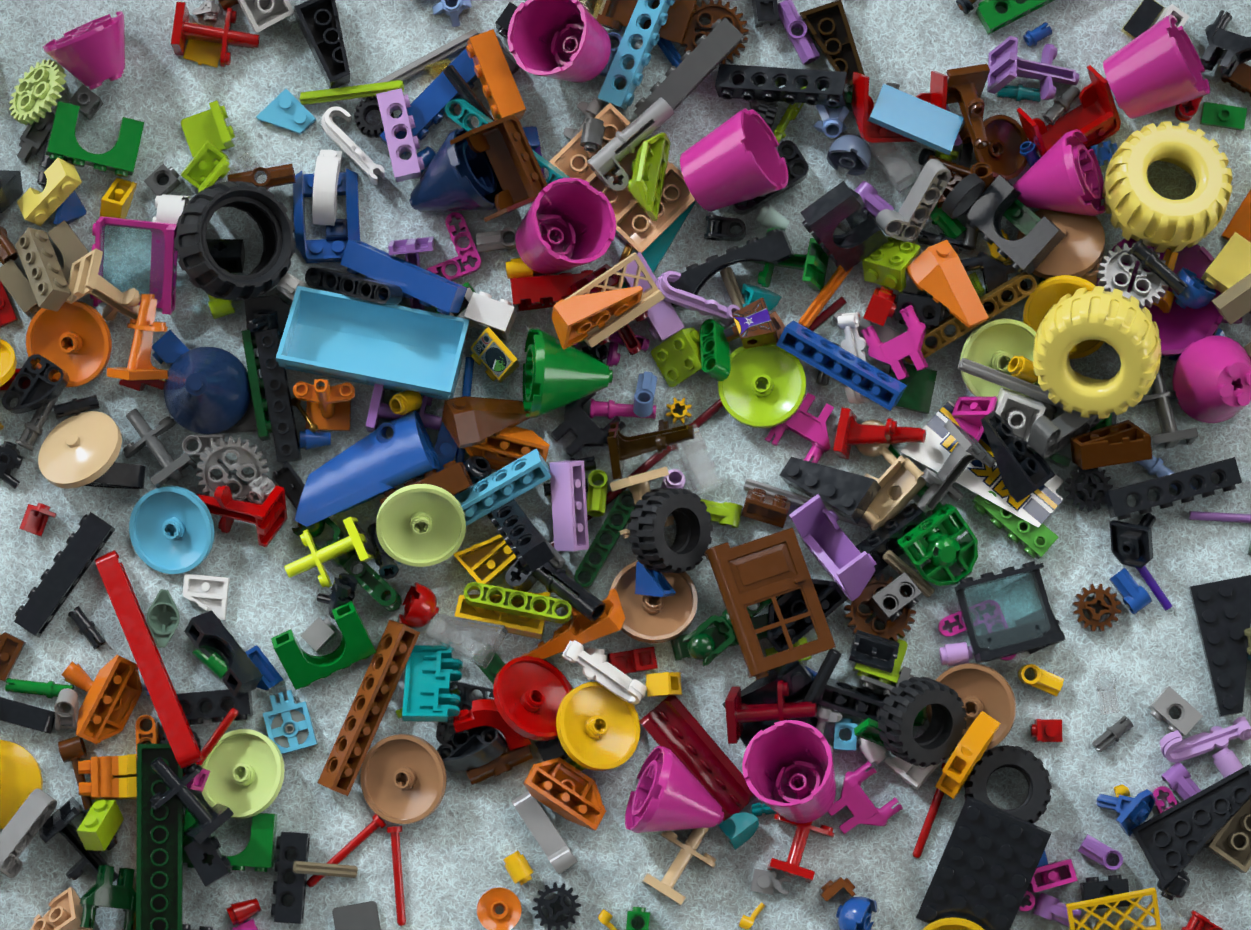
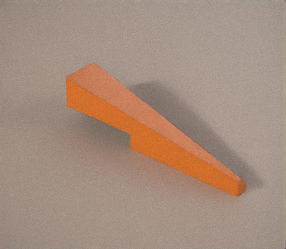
M615 588L609 591L607 598L602 601L605 603V610L597 620L590 621L583 614L578 613L567 623L555 630L552 639L546 643L543 640L537 644V648L527 654L524 653L522 656L545 659L565 651L570 641L573 642L575 640L585 644L620 631L625 621V615L618 592Z

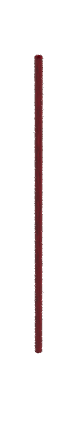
M842 296L816 317L808 329L811 331L817 329L847 303ZM721 399L716 401L690 423L689 426H693L694 431H696L724 407ZM680 443L668 446L667 450H663L662 453L658 454L656 452L628 477L647 472ZM627 488L616 491L611 490L607 493L606 506ZM587 515V521L593 518L592 516ZM553 539V540L550 541L549 543L554 547V539Z

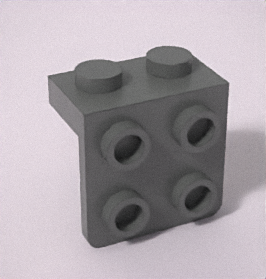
M905 666L901 668L895 687L898 688L900 682L904 680L909 681L911 677H914V675L910 674L912 669ZM864 675L859 679V682L863 683L862 688L873 692L877 688L884 691L883 695L887 697L891 695L890 691L894 688V686Z
M375 901L336 907L332 911L335 930H381Z

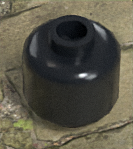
M471 456L464 464L473 485L492 474L491 465L484 457Z
M1183 870L1166 889L1162 887L1158 880L1157 887L1162 891L1160 895L1172 901L1174 897L1183 898L1190 884V879L1187 877L1188 873Z

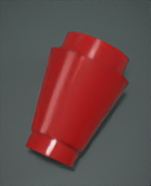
M257 898L231 904V907L226 908L232 924L238 923L240 925L261 911V907Z

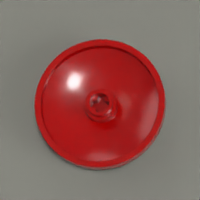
M521 656L512 659L500 669L494 680L493 696L498 712L514 731L532 740L548 741L558 737L556 728L558 708L563 698L572 690V687L562 672L551 663L533 656Z

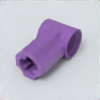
M862 181L854 190L860 194L865 204L863 209H866L873 217L876 218L877 214L884 209L894 210L889 203L878 195L877 190L868 182Z
M1180 762L1175 763L1161 775V778L1169 783V788L1176 791L1183 801L1201 791L1190 778L1191 775Z
M1088 834L1078 849V852L1101 864L1108 870H1116L1122 866L1123 857L1119 851L1110 848ZM1110 853L1118 857L1116 866H1109L1106 862V858Z
M1041 892L1033 914L1050 921L1055 920L1069 927L1066 904L1059 902L1060 900ZM1079 909L1072 910L1073 917L1079 920L1082 911Z

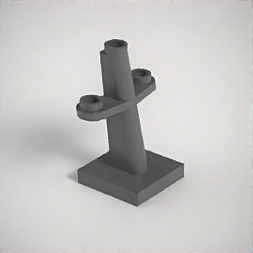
M1160 365L1158 374L1151 386L1153 395H1144L1137 404L1155 403L1162 434L1151 437L1152 451L1161 443L1165 444V449L1173 448L1180 440L1186 439L1187 445H1190L1198 437L1197 428L1177 430L1169 400L1177 398L1176 392H1167Z
M137 409L131 410L126 415L141 439L124 447V456L130 458L144 446H147L163 468L150 478L155 487H163V484L172 478L176 482L184 478L181 471L189 465L194 469L197 468L195 461L186 452L174 460L158 439L159 435L168 431L176 424L174 418L165 417L159 422L160 426L152 430Z
M948 420L944 427L957 440V445L938 474L928 468H925L923 471L925 474L922 477L930 486L917 503V506L925 513L929 510L932 512L946 492L955 502L959 499L962 500L963 494L953 486V483L970 462L980 460L990 468L996 462L971 434L951 420Z

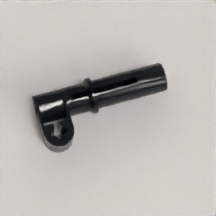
M517 559L506 572V582L513 590L528 592L539 581L546 586V591L549 593L554 592L561 599L568 601L573 608L590 621L597 620L605 610L604 602L570 578L566 570L554 568L549 561L532 572L528 565L523 567ZM523 569L529 573L527 576L521 573ZM553 578H555L558 582H560L573 593H575L578 596V598L571 592H569L567 589H565L563 586H561L559 583H557L555 580H553Z

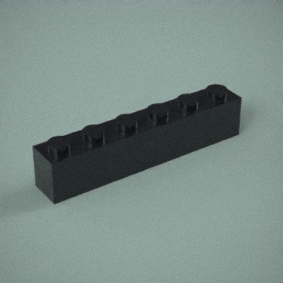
M92 512L89 515L83 516L79 522L80 528L76 533L73 532L66 541L68 545L63 551L60 550L53 559L55 563L51 569L44 571L40 578L42 581L37 588L34 587L28 594L29 600L25 606L21 605L15 613L16 618L14 622L36 637H40L115 531L113 526Z

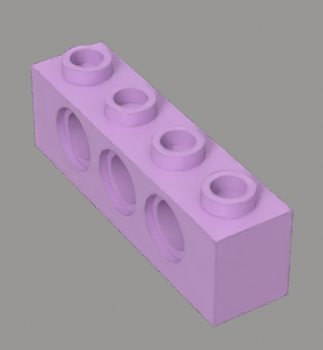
M402 88L376 94L396 182L422 177L421 170L425 168L422 156H417L416 149H420L418 137L412 134V128H415L413 115L408 116L407 108L411 107L408 94L404 95ZM395 110L402 111V115L399 118H392L391 114ZM399 131L407 132V136L404 139L396 138V134ZM408 151L412 153L408 160L400 158L403 152Z

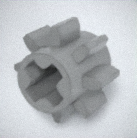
M266 477L254 479L248 485L252 489L249 492V496L257 504L264 503L275 488V484Z

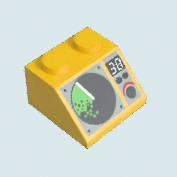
M489 327L484 330L470 347L473 352L470 356L478 365L482 363L487 368L485 373L492 381L497 380L501 383L519 367L518 359Z

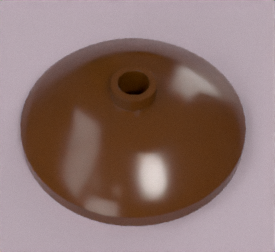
M1006 115L991 116L983 121L989 145L981 150L974 147L975 157L978 163L986 162L992 166L994 179L1001 175L1009 180L1017 177L1027 165L1026 158L1020 154V146L1027 142L1028 138L1022 126L1013 118Z

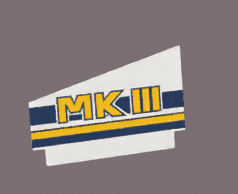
M948 401L922 428L926 430L924 443H908L901 452L939 472L958 443L944 427L948 420L959 426L952 416L955 405ZM984 431L979 443L994 458ZM974 460L967 465L955 481L1036 527H1039L1064 500L1055 492L1064 481L1055 474L1044 485L1017 503L1005 487L996 462L990 468L980 460ZM988 491H993L997 497H995L992 493H989Z

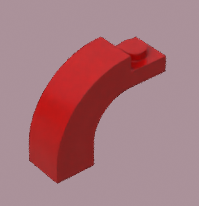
M493 699L472 701L471 710H461L458 716L453 717V726L456 733L478 726H491L498 729L504 735L509 750L531 745V739L514 731L503 720Z

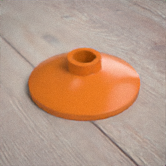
M501 887L492 888L486 891L478 901V919L488 930H511L520 920L522 912L520 900L509 889ZM499 905L504 908L502 914H497L495 911Z

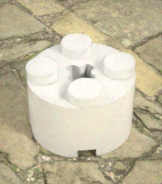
M166 194L156 196L155 208L157 209V214L153 217L152 222L177 224L179 216L191 200V197Z

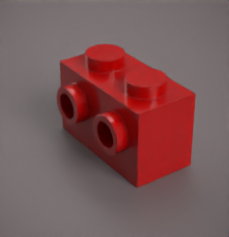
M881 286V288L876 287L863 318L884 327L887 317L892 318L897 307V301H894L896 294H893V290L885 286Z

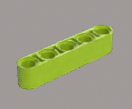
M471 582L464 589L466 602L474 607L558 624L567 623L572 616L570 603L562 599L478 582ZM471 590H478L480 592V596L476 599L470 598L468 594ZM494 594H499L502 600L499 603H493L490 601V597ZM517 598L522 599L524 605L516 608L512 605V601ZM537 603H543L546 609L542 612H537L534 606ZM564 607L568 613L565 616H558L556 610Z

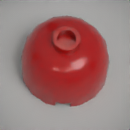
M415 582V587L411 586L403 601L402 605H405L404 615L399 614V623L412 628H421L427 625L431 619H436L439 608L436 607L437 599L431 589Z

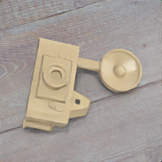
M868 420L862 423L864 425L885 426L884 423L878 420ZM890 444L855 445L863 455L869 457L882 455L891 464L879 479L868 473L865 474V477L875 479L881 486L879 492L862 516L871 525L872 531L885 525L888 520L893 519L927 483L922 477L925 473L909 458L900 455L897 459L888 450Z

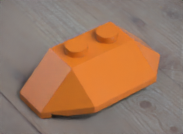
M514 426L502 429L497 436L491 435L487 437L485 442L463 449L467 451L470 457H484L488 460L492 469L500 470L536 448L546 462L550 445L532 430Z
M116 655L99 670L79 709L77 736L98 744L102 740L123 731L143 692L136 663Z
M560 757L534 764L523 783L533 798L566 820L596 831L606 812L596 782Z

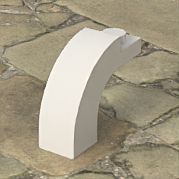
M321 150L320 155L317 156L313 184V224L335 225L337 216V187L343 157L342 151Z

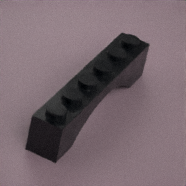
M773 229L766 233V237L758 239V237L746 241V245L743 247H731L722 256L713 255L706 259V263L701 265L695 263L686 267L687 271L681 273V277L677 281H668V283L673 288L698 295L701 288L711 277L728 266L749 261L766 262L776 265L795 257L786 233L783 230ZM671 303L674 308L678 307V305Z

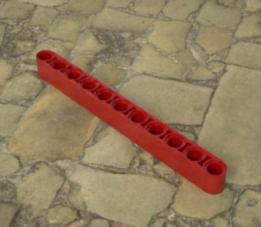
M113 550L96 558L95 563L180 768L183 769L202 760L203 757L122 562H119V555L116 550Z

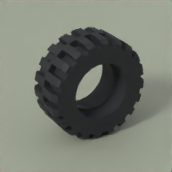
M657 488L644 494L641 497L642 500H638L634 507L636 509L635 511L632 510L630 514L631 523H628V530H630L628 539L629 543H632L631 550L633 554L638 555L636 557L637 560L644 564L645 568L655 572L684 573L694 569L695 565H699L702 562V556H705L704 552L708 549V544L712 542V537H710L711 531H713V525H710L712 518L710 513L706 511L707 506L704 501H700L701 498L696 493L681 488ZM671 513L676 522V537L669 548L665 540L664 527Z
M911 677L909 681L904 680L900 682L899 687H894L890 691L891 695L884 699L883 709L880 708L879 715L881 720H878V728L881 729L879 732L880 738L884 741L885 748L891 751V754L910 764L921 767L939 764L941 759L946 760L951 756L950 753L955 750L959 740L964 736L962 734L963 729H966L964 703L954 689L928 677ZM931 705V722L927 730L914 739V720L924 707Z
M1004 745L995 747L984 752L963 786L965 788V801L967 796L1033 824L1047 810L1046 806L1050 802V789H1052V783L1049 782L1048 778L1050 775L1048 770H1045L1044 763L1040 758L1037 759L1031 751H1026L1018 746ZM1003 767H1010L1020 771L1028 783V795L1025 801L1019 807L1012 810L998 808L990 801L987 795L989 777L994 771Z

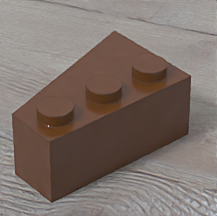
M1130 420L1070 438L1072 462L1082 470L1153 459L1151 435Z

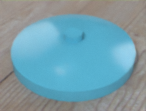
M163 486L146 493L134 506L129 521L130 539L136 553L149 567L162 573L180 574L194 569L207 558L213 546L215 530L209 509L196 494L182 487Z

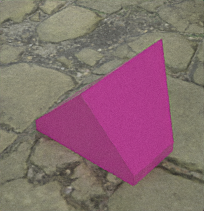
M996 396L958 397L952 416L962 429L979 442L984 432L981 419L994 411L998 399Z

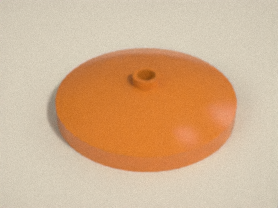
M77 300L72 304L65 301L58 311L41 308L34 315L26 334V349L28 357L34 354L41 355L63 369L69 376L66 387H77L93 381L106 368L111 356L112 339L106 321L96 309L82 301ZM37 363L35 367L40 369L42 365ZM55 373L52 377V381H59L61 378V374Z

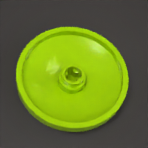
M777 343L748 349L741 346L730 354L731 371L727 379L721 382L718 381V391L726 411L741 424L753 428L778 426L789 420L798 411L804 400L806 377L803 366L796 356L778 347Z

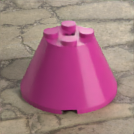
M122 11L116 12V17L111 18L110 14L85 23L64 33V37L58 40H51L43 46V49L82 84L89 86L90 90L101 86L102 82L108 78L110 81H114L122 77L121 74L124 73L123 70L125 69L124 14Z
M1217 335L1206 336L1197 342L1191 343L1179 356L1173 372V390L1176 392L1179 401L1177 403L1188 416L1204 423H1220L1237 415L1251 401V358L1246 350L1233 339Z

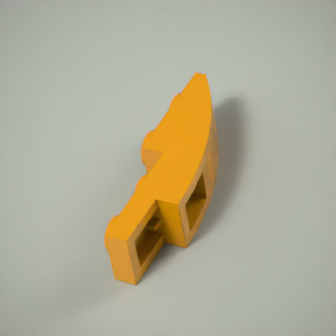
M980 712L953 751L935 787L952 799L956 798L976 762L983 756L1001 723L985 712Z

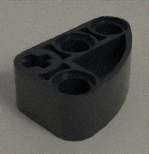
M34 354L27 359L3 395L2 405L14 414L38 409L55 399L68 384L69 376L63 369L41 355ZM37 363L42 365L40 369L35 367ZM55 373H60V380L57 382H53V375ZM30 379V386L27 389H23V382ZM18 398V404L15 407H10L11 400Z
M114 462L101 477L84 486L144 489L146 466Z
M478 726L454 733L438 747L437 752L441 756L447 771L462 772L481 767L496 759L507 749V741L496 728Z

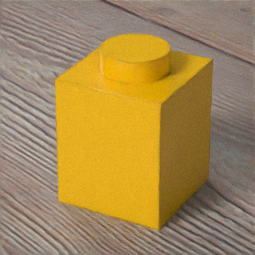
M681 672L646 674L647 697L682 695Z

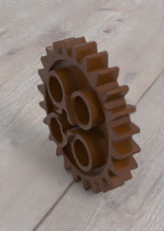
M702 0L701 7L695 5L683 43L680 44V47L687 46L684 49V54L688 50L692 52L697 47L695 44L696 39L704 34L708 36L711 33V26L718 19L723 20L726 18L743 35H747L749 30L743 28L747 25V21H740L743 18V13L736 15L737 7L729 9L730 2L723 6L722 0H719L717 4L710 0V3L706 5L705 1ZM706 17L711 22L708 25H702L699 20ZM745 37L721 64H726V60L733 64V56L740 58L738 50H745V46L742 43H747L748 38Z
M881 574L879 580L874 575L858 598L852 602L849 598L846 600L850 605H845L844 610L850 613L846 614L844 618L851 619L847 626L855 627L853 635L859 630L897 642V635L903 639L905 637L903 630L906 632L911 630L908 624H914L915 620L910 616L916 614L915 610L904 608L901 611L902 615L894 622L888 620L884 623V630H877L874 627V622L880 621L877 616L869 623H865V620L874 614L870 607V613L864 614L859 610V606L867 605V602L875 595L876 591L883 589L892 582V576H890L888 581H885L883 574ZM899 590L903 597H908L904 590ZM890 604L886 607L888 610L891 608Z

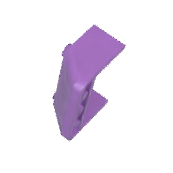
M817 494L789 516L807 548L852 602L860 596L876 571L874 568L876 562L866 551L860 553L837 523L839 518L832 509L828 511L821 497Z

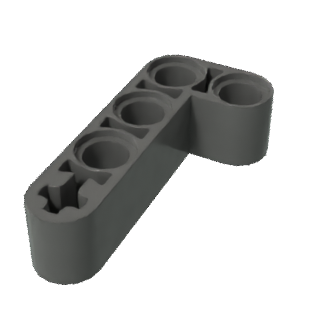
M1072 410V413L1064 412L1052 421L1045 416H1041L1031 427L1028 445L1041 457L1047 459L1068 445L1070 438L1086 433L1095 427L1101 419L1098 418V415L1091 414L1090 418L1080 417V412Z

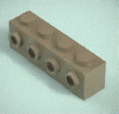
M28 227L15 244L16 250L38 306L58 311L71 295L70 289L47 232Z

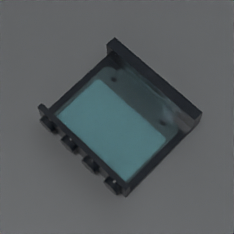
M1035 561L1022 564L1023 568L1016 570L1014 566L1002 569L1001 574L985 573L980 575L981 579L974 581L973 577L960 580V584L954 587L976 664L1057 644L1065 640L1063 631H1057L1040 573V569L1044 567L1043 563L1035 564Z

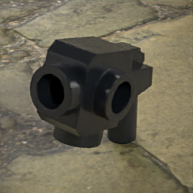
M4 441L0 445V479L16 489L20 481L10 474L13 469L20 468L23 456H20V451L16 449V444Z

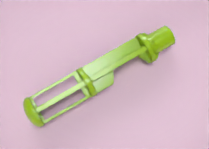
M800 103L788 105L782 119L774 130L778 143L786 137L785 129L791 120H795L804 103L801 104L800 108H798Z

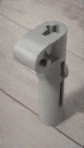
M660 97L621 132L617 131L615 137L587 161L589 167L607 188L616 191L626 188L629 178L619 162L629 153H634L635 148L675 114L673 109ZM614 166L615 169L611 173L613 175L619 176L617 178V180L619 181L618 183H612L614 181V178L612 176L607 175L606 177H604V175Z

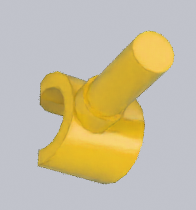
M1124 785L1114 787L1117 798H1119V795L1131 797L1128 787Z
M761 902L750 917L743 914L739 926L744 929H750L765 905Z
M603 909L598 915V920L610 930H617L609 922L613 915Z

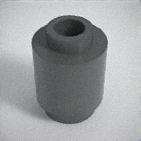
M597 118L586 119V123L583 124L580 142L584 150L596 152L597 149L602 148L605 131L602 120Z

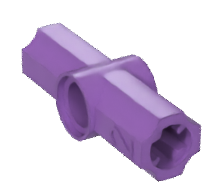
M785 0L778 4L779 19L802 64L814 62L820 55L793 1ZM795 28H799L802 30L803 34L800 36H795L792 34L791 31Z

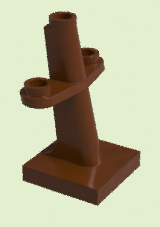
M987 64L949 69L946 72L949 77L946 104L958 103L965 121V125L959 132L962 143L968 144L972 142L973 147L979 150L984 149L989 145L983 122L985 103L981 95L990 69Z

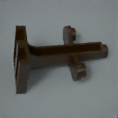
M662 419L659 420L658 431L628 437L620 433L619 422L610 423L607 441L613 480L622 479L624 460L655 450L659 454L663 450H667L668 446L694 439L693 426L688 424L669 428L668 421Z

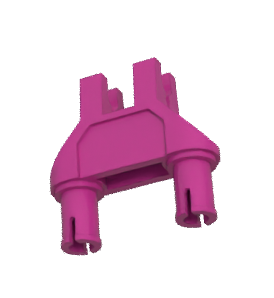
M912 305L899 311L908 327L907 332L885 343L880 341L873 325L861 330L869 346L868 355L890 364L898 380L909 377L902 362L903 359L909 356L917 371L928 367L921 352L926 325L919 321Z
M807 393L798 411L786 422L772 427L765 440L770 443L775 435L772 445L777 446L785 430H791L812 444L811 449L803 460L810 461L813 458L812 462L818 463L822 454L830 449L826 421L834 407L826 403L819 417L813 416L808 413V410L815 400V396Z
M869 761L854 772L848 771L845 773L840 799L833 803L827 811L830 816H833L846 806L853 815V817L839 826L843 834L858 824L886 826L887 820L903 809L901 804L892 809V806L898 803L895 797L880 809L875 808L860 787L862 786L861 783L874 773H877L874 767L865 772V770L872 766Z

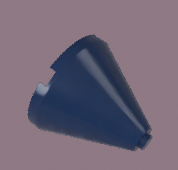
M464 128L456 129L449 133L414 187L409 199L413 209L420 212L493 210L496 208L495 196L503 190L486 152H474L469 147L467 140L450 144V140L468 132Z
M216 347L192 349L181 355L168 371V379H165L164 399L167 409L177 423L192 432L199 434H219L225 432L242 420L251 404L248 371L236 356L226 350Z

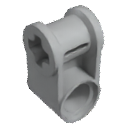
M190 435L183 440L182 448L190 457H200L201 454L207 455L205 447L213 449L212 442L214 441L219 445L220 438L225 439V435ZM196 441L199 444L198 449L193 452L188 451V444Z
M66 688L59 692L55 703L56 731H60L61 728L77 731L79 714L78 694L74 690Z

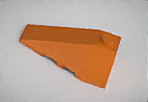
M641 286L572 296L566 300L558 301L553 306L551 318L563 350L587 338V332L598 326L600 329L605 326V322L612 315L619 316L639 303L643 288Z

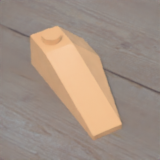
M69 887L48 904L51 909L43 917L38 914L33 919L35 923L31 930H93V928L80 927L83 907L80 904L81 899L76 891Z

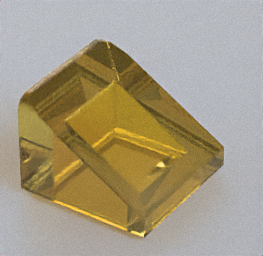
M447 58L426 65L425 71L436 79L451 64V61Z

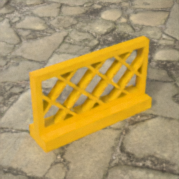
M1155 887L1066 904L1070 930H1080L1081 927L1086 930H1098L1103 923L1110 926L1111 930H1122L1119 927L1125 919L1134 923L1130 930H1162ZM1151 895L1152 901L1147 908L1138 903L1142 897ZM1123 900L1131 903L1125 912L1116 908L1119 902ZM1104 904L1109 908L1103 916L1094 912L1098 905ZM1135 906L1144 911L1137 921L1129 916ZM1082 908L1087 912L1079 921L1073 917L1072 910ZM1113 910L1121 915L1115 925L1106 920ZM1149 914L1154 918L1155 925L1146 927L1141 923ZM1090 915L1099 919L1093 929L1084 924Z

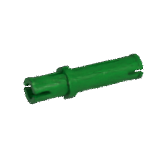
M7 678L6 683H9V685H5L6 692L43 695L50 699L58 697L59 692L63 689L69 688L74 690V685L55 684L54 681L45 683Z

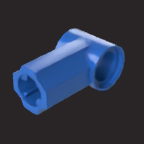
M1126 568L1109 579L1123 597L1124 604L1129 605V610L1132 614L1135 615L1152 602L1148 592L1137 584Z

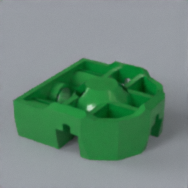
M950 504L942 506L897 540L920 577L938 586L958 584L960 580L971 574L978 558L977 538L957 508ZM965 531L968 532V534L963 536L961 539H959L958 541L956 540V538L960 536L962 533H964ZM935 546L939 548L938 555H933ZM928 559L931 560L929 563H927V564H926L925 566H923L922 568L920 567V565L923 564V563H924L925 561H927ZM957 562L963 571L960 572L959 576L956 575L954 577L948 567Z

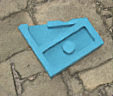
M287 89L281 92L256 116L261 122L264 121L300 135L316 121V118Z

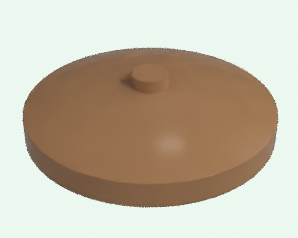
M1044 209L1034 212L1040 219L1045 216L1066 234L1032 272L1034 275L1043 279L1061 275L1080 277L1091 271L1099 263L1105 250V233L1101 222L1096 216ZM1020 230L1018 231L1017 240L1026 236Z
M638 561L623 568L615 577L610 590L615 588L618 592L625 615V621L621 630L629 637L645 643L668 642L683 634L693 622L698 604L696 587L690 576L686 572H661L676 594L667 597L635 594L636 563Z
M965 663L946 670L935 680L954 689L958 693V697L962 699L964 703L963 708L966 710V717H964L966 729H963L962 734L965 735L982 711L1001 723L985 751L998 745L1009 734L1016 717V701L1009 683L1000 673L982 664ZM927 705L926 712L930 724L932 709L931 705Z
M410 734L393 735L377 742L367 753L360 774L363 796L370 808L381 818L396 824H410L427 818L440 805L446 790V770L441 756L426 740Z

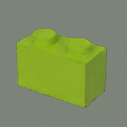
M96 799L80 824L77 833L86 850L105 851L124 821L116 801Z

